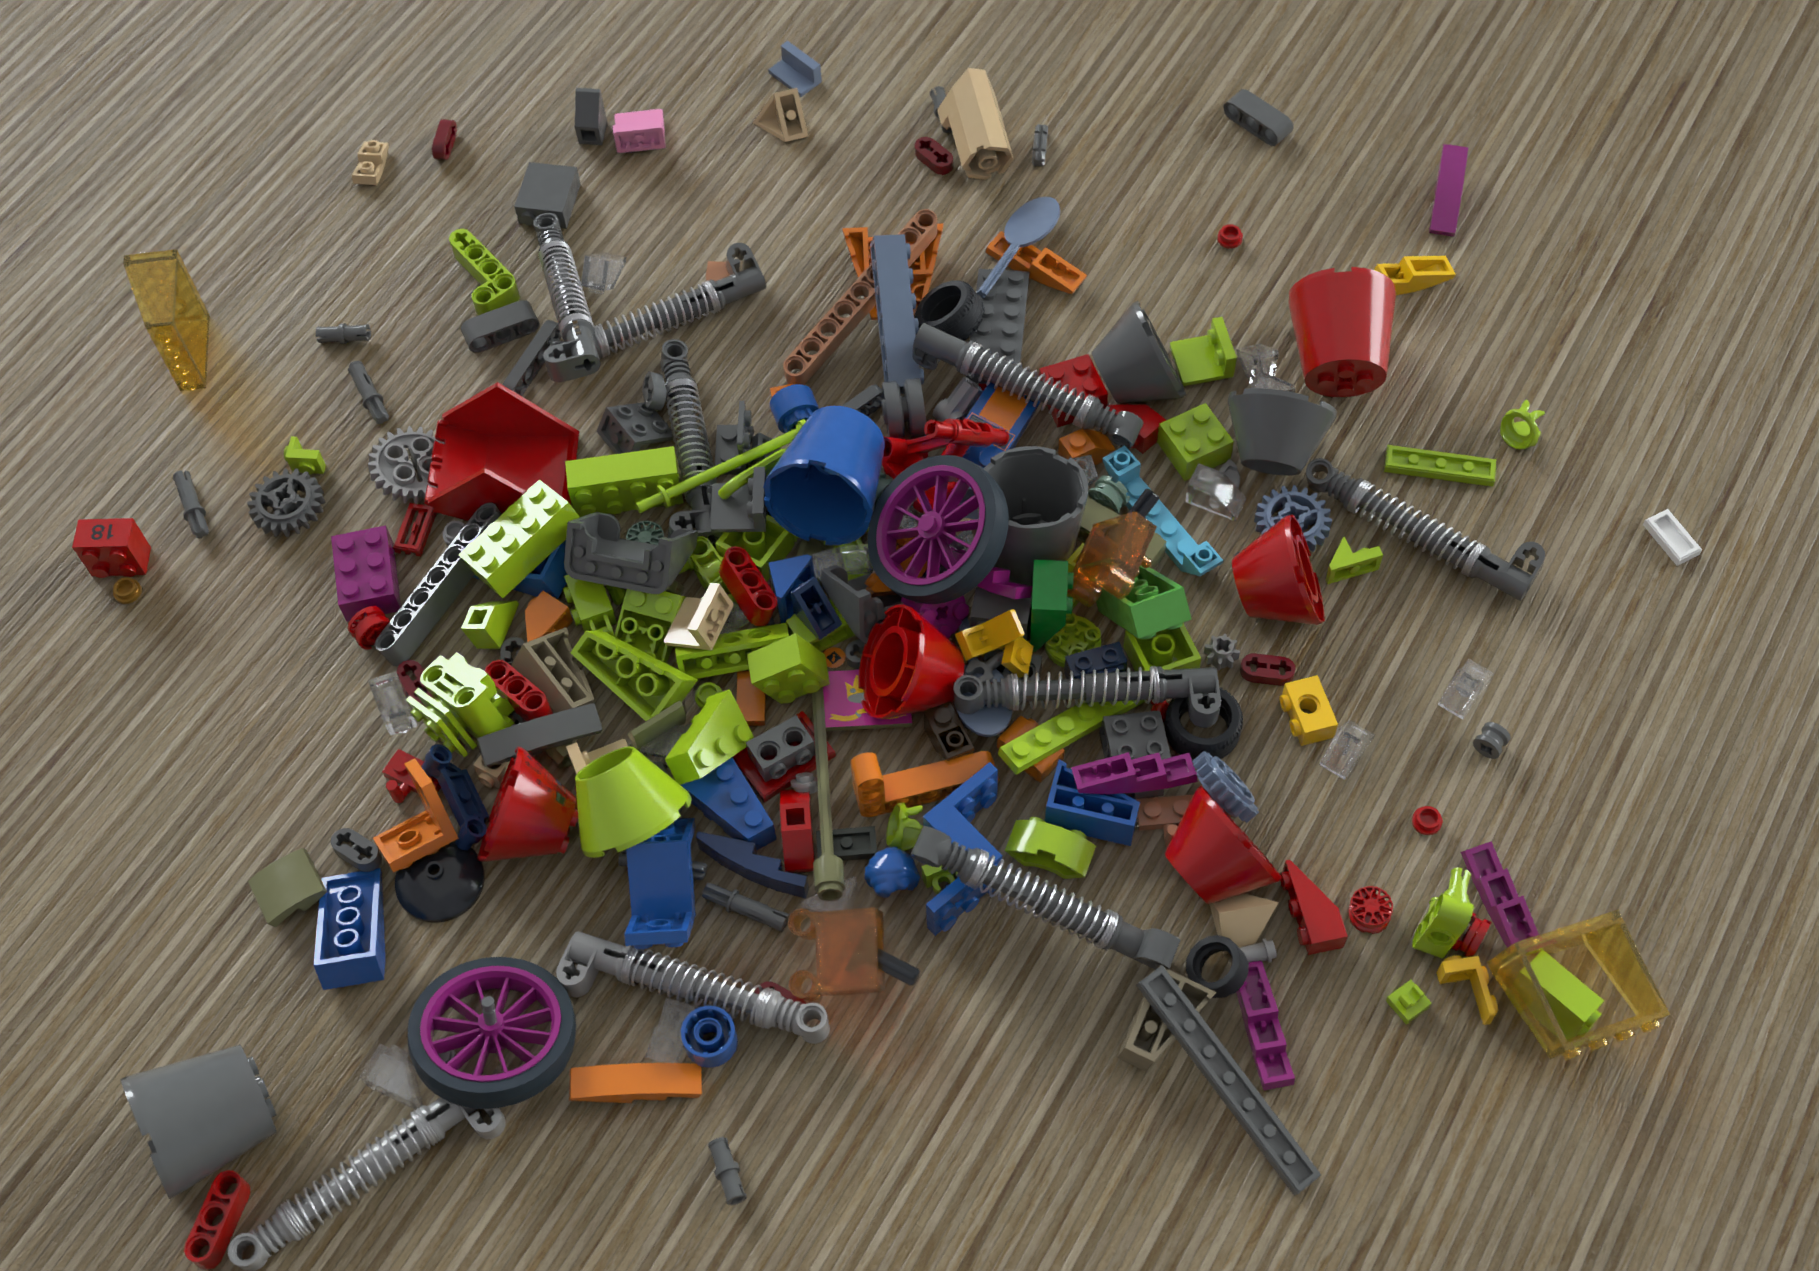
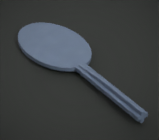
M1040 197L1033 199L1013 213L1004 231L1005 239L1010 246L979 288L977 295L984 298L989 293L1020 247H1026L1040 241L1055 227L1060 217V206L1054 198Z
M968 617L963 619L959 626V631L970 628ZM975 657V658H972V659L967 660L968 664H969V662H971L973 659H976V660L979 661L978 657ZM968 664L964 666V675H966ZM997 669L992 671L993 679H997V682H1000V678H1004ZM976 673L973 676L979 678L983 674ZM964 693V694H962V695L969 697V696H973L974 694H972V693ZM991 704V708H987V705H984V708H980L973 714H963L956 709L965 726L972 732L984 737L996 736L1003 732L1012 716V710L1009 711L1006 707H1002L1001 704H998V708H994V704Z

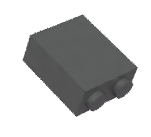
M529 162L514 206L519 224L534 225L533 221L538 215L553 213L558 217L560 227L567 229L581 185L577 167Z

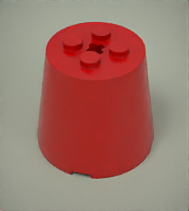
M1351 267L1350 272H1335L1334 268L1309 274L1292 286L1289 291L1288 304L1304 381L1307 388L1311 391L1328 397H1353L1374 391L1385 382L1396 299L1395 285L1389 277L1367 268Z

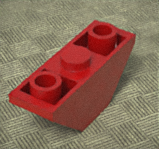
M781 790L780 818L785 872L814 871L813 863L815 859L810 791Z

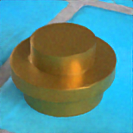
M129 577L117 580L113 586V596L121 604H129L136 601L142 593L139 582Z

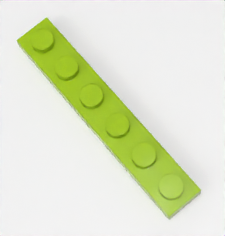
M1084 700L1080 708L1075 705L1001 746L998 755L1017 775L1100 728L1103 716L1124 714L1145 701L1140 700L1137 705L1133 701H1128L1126 705L1121 701H1117L1114 706L1110 702H1105L1103 706L1099 702H1095L1090 707Z

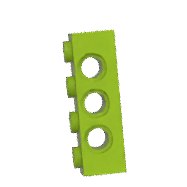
M787 623L719 634L712 650L675 647L678 669L696 679L749 670L747 654L788 637Z

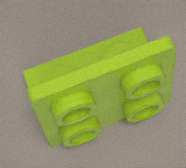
M1223 317L1212 318L1211 329L1207 331L1206 336L1170 342V350L1183 386L1234 377L1237 356Z

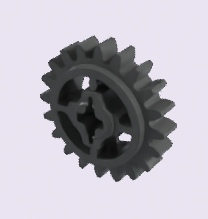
M285 468L282 475H278L276 471H273V478L269 479L264 476L263 480L265 483L263 485L255 484L258 492L249 493L252 501L247 502V505L250 508L249 514L256 527L262 528L265 534L272 531L275 537L281 531L284 532L286 537L289 536L291 530H294L296 534H300V527L304 526L309 529L308 521L317 522L318 518L315 513H322L324 511L321 504L325 503L324 492L316 478H311L307 471L302 475L298 469L289 474L287 468ZM298 490L304 492L306 497L300 498L299 494H297ZM268 506L275 510L274 515L267 512Z

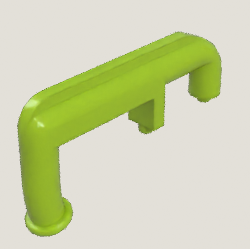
M786 449L776 451L733 477L718 491V495L724 500L728 499L735 491L747 484L749 478H753L754 467H765L766 476H768Z

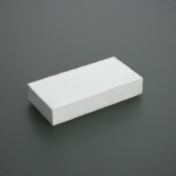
M1668 509L1644 521L1643 526L1676 566L1700 555L1702 551L1700 546Z

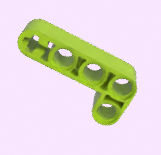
M457 229L453 231L449 236V241L454 257L481 284L472 293V301L477 315L479 316L519 301L520 294L514 276L468 230Z

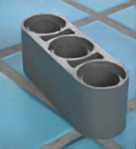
M1246 89L1240 90L1224 103L1223 110L1229 119L1270 146H1276L1294 129L1293 123L1288 116Z
M521 300L466 320L461 326V332L470 351L479 353L535 332L539 327V321L530 302Z

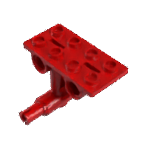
M949 418L943 422L929 420L924 427L927 436L912 440L884 437L885 448L882 466L884 467V472L895 479L911 465L926 459L929 451L946 447L941 455L963 457L970 446L1006 445L1009 441V433L1006 429L993 428L989 423L974 422L970 419L958 420ZM948 482L946 501L957 482ZM935 486L925 491L932 509ZM917 498L913 502V507L918 512L925 514L919 499Z

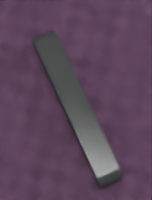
M494 503L483 504L477 509L377 637L375 648L392 666L397 667L403 661L410 659L474 576V573L459 557V554L502 515V512Z

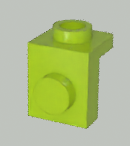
M291 436L289 445L284 449V459L288 462L292 472L298 469L300 473L307 471L309 475L324 474L326 464L320 451L303 449L298 438Z

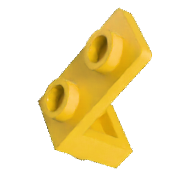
M1012 609L982 624L956 633L955 636L967 661L1023 637L1024 631L1015 610Z
M1021 637L997 648L1003 649L1005 647L1001 663L1013 674L1016 673L1018 678L1024 677L1025 673L1028 674L1033 645Z
M1455 955L1444 959L1436 972L1439 984L1470 979L1483 1025L1491 1024L1498 1012V1005L1495 996L1490 995L1487 986L1489 983L1488 971L1485 966H1481L1479 956L1462 958L1460 955Z

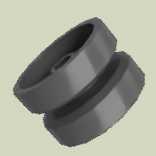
M920 379L905 380L903 386L904 397H901L900 388L896 381L882 382V412L888 437L903 439L905 436L904 422L908 423L909 433L913 438L927 436L924 431L926 416Z

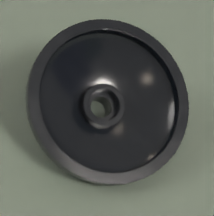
M453 841L441 847L436 853L426 855L413 862L408 868L399 869L395 876L396 896L404 910L418 920L432 923L449 921L467 912L478 900L485 881L484 867L482 862L478 860V854L472 848L461 850ZM434 869H440L437 874L431 875Z

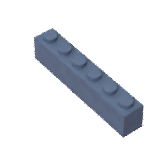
M905 234L876 235L871 241L870 250L884 382L896 381L899 385L900 393L904 394L903 386L906 379L919 378L921 384H924V371L922 368L919 369V364L912 357L913 343L919 331L918 319L914 318L913 309L916 308L915 293H911L910 284H913V270L908 268V259H910L911 255L910 244L906 243Z

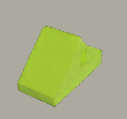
M1343 537L1329 565L1325 579L1327 585L1379 570L1383 558L1380 547L1362 548L1352 553L1346 538Z

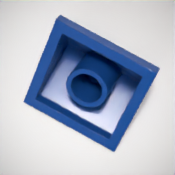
M808 554L769 562L772 587L777 598V609L781 623H786V620L794 615L791 592L810 578L815 577L813 559Z

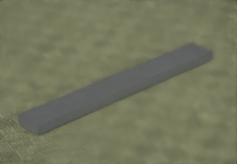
M1163 965L1136 985L1293 1195L1299 1194L1321 1176L1320 1172Z

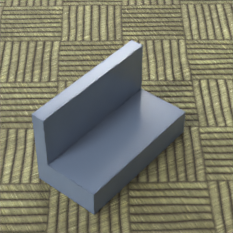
M789 41L781 45L782 60L768 69L769 74L789 89L797 88L800 97L822 82L820 64Z

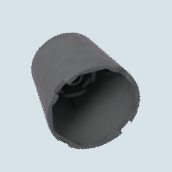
M1025 446L1009 449L993 456L991 462L984 470L992 476L1003 491L1009 516L1005 544L994 567L1010 570V582L1033 587L1034 560L1067 561L1074 553L1088 498V480L1083 469L1071 457L1067 460L1057 455L1056 450L1050 448Z
M241 1045L129 1075L121 1079V1084L142 1136L149 1134L151 1140L147 1141L152 1152L150 1156L169 1199L181 1194L277 1133L272 1117L276 1116V1112L270 1098H267L270 1096L266 1085L260 1076L255 1077L260 1074L253 1057H246Z

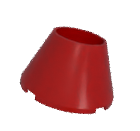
M1293 514L1282 518L1232 558L1234 580L1241 603L1249 617L1318 625L1322 624L1325 620L1320 585L1317 574L1313 572L1309 560L1311 554L1306 539Z
M899 604L886 610L884 613L887 616L882 623H875L860 661L858 686L860 689H864L865 700L861 701L864 710L874 718L888 719L926 711L946 702H952L954 699V683L959 677L964 675V657L961 650L912 607Z
M1203 786L1197 788L1164 853L1183 879L1208 905L1279 882L1282 879L1280 873Z

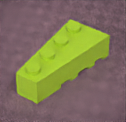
M602 630L585 631L570 652L645 721L678 701L682 703L698 681V679Z

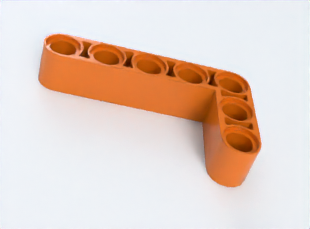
M980 751L963 755L950 761L943 760L886 775L881 773L876 754L870 752L859 754L850 763L853 789L860 814L863 817H874L891 813L898 803H905L906 807L910 808L943 800L989 762L995 766L992 754L989 751Z

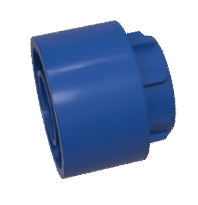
M802 384L787 386L779 390L771 398L769 404L778 429L782 433L795 429L798 421L802 419L806 421L814 411L820 409L811 388Z
M702 1006L690 1012L683 1021L681 1039L688 1057L695 1064L707 1068L717 1067L726 1063L734 1055L738 1044V1037L734 1022L725 1010L716 1006ZM706 1033H717L716 1038L712 1041L702 1040Z

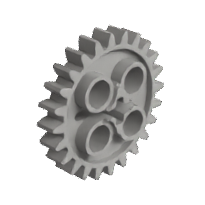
M408 426L407 432L403 433L400 428H397V435L394 436L392 433L387 432V440L379 438V446H372L373 453L369 454L368 463L371 481H375L376 489L383 488L384 496L392 492L394 501L401 496L404 503H407L409 498H413L415 504H418L419 497H423L425 500L427 485L437 488L428 484V471L430 470L433 445L436 440L433 437V430H429L425 434L422 427H419L417 432H413L411 426ZM405 448L409 449L412 462L408 461V452ZM414 468L417 469L418 477L420 478L421 482L417 481Z

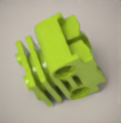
M457 652L449 660L440 655L423 671L420 680L432 697L419 688L415 691V694L426 707L411 696L406 699L413 709L410 714L418 722L422 720L427 726L424 730L425 733L435 742L439 739L444 742L443 746L447 747L451 754L456 751L464 758L468 755V752L457 739L471 749L477 746L467 732L476 738H480L511 727L514 724L512 719L507 716L515 709L508 700L496 694L495 683L488 673L480 668L468 665L466 659Z

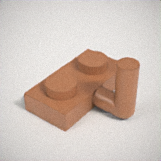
M1193 795L1136 799L1140 802L1137 817L1139 831L1163 829L1165 845L1168 847Z

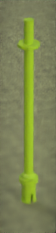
M802 419L797 422L795 429L670 488L664 489L661 485L656 486L657 494L635 503L638 512L642 513L661 503L665 508L671 507L670 499L791 443L806 421Z

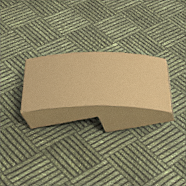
M376 140L364 141L357 154L359 163L352 174L353 184H378L388 155V143Z

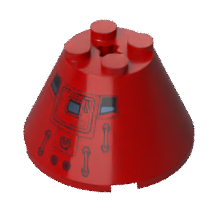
M517 747L515 749L517 753L516 759L511 757L488 819L490 823L480 845L479 861L489 862L551 855L558 852L564 854L570 839L568 836L569 826L575 827L578 820L576 797L524 748Z

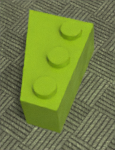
M730 689L706 698L704 701L705 705L700 713L693 717L691 720L692 724L687 732L680 736L665 758L678 784L681 785L702 778L746 748V742L754 738Z

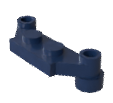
M435 744L425 755V761L421 767L428 777H435L438 780L460 826L458 839L455 840L457 847L461 850H469L474 843H478L486 834L487 827L485 822L488 820L489 815L467 769L461 770L450 762L452 759L450 750L443 745Z

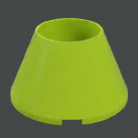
M632 746L614 750L597 758L582 768L575 776L581 849L587 857H603L605 855L604 850L615 847L617 852H620L647 840L681 816L678 810L683 805L686 808L690 806L692 799L689 792Z

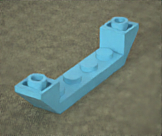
M1123 446L1103 457V463L1108 475L1113 478L1111 481L1115 483L1120 481L1128 490L1126 495L1130 496V501L1126 506L1130 510L1144 490L1150 488L1140 477L1141 463L1126 446ZM1160 500L1157 501L1141 524L1146 530L1159 534L1167 541L1165 553L1182 572L1202 576L1223 563V559L1207 541L1198 545Z

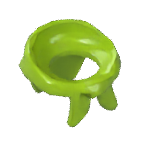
M1524 400L1520 409L1509 410L1501 421L1500 434L1504 441L1515 449L1523 450L1536 446L1541 434L1535 420L1543 416L1545 412L1534 410L1528 413L1527 411L1530 407L1528 400ZM1520 417L1525 421L1514 423V418Z
M905 803L895 805L889 817L886 831V843L889 847H897L903 851L914 848L923 825L916 819H911L908 816L920 813L923 810L922 805L907 808Z

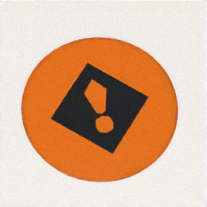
M831 647L824 651L827 667L838 668L844 664L846 656L840 648Z

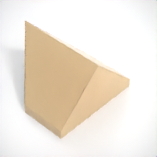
M793 88L773 93L753 124L784 142L808 137L798 89Z
M1243 893L1210 904L1217 934L1230 938L1239 948L1256 944L1279 902ZM1223 951V952H1222L1223 955H1225V954H1230L1229 952H1226V951Z

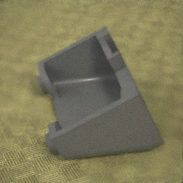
M595 512L568 522L564 559L565 570L574 579L650 594H660L671 587L694 552L697 545L698 531L686 528L678 529L670 535V538H660L658 545L620 538V524L614 516Z
M941 564L939 567V575L948 570ZM831 566L821 570V582L824 590L854 635L864 643H867L868 636L875 623L881 624L887 615L884 613L892 606L904 604L901 602L902 597L898 594L871 597V593L865 590L867 585L864 583L872 573L848 580L847 571L841 566ZM927 570L921 576L922 578H926Z

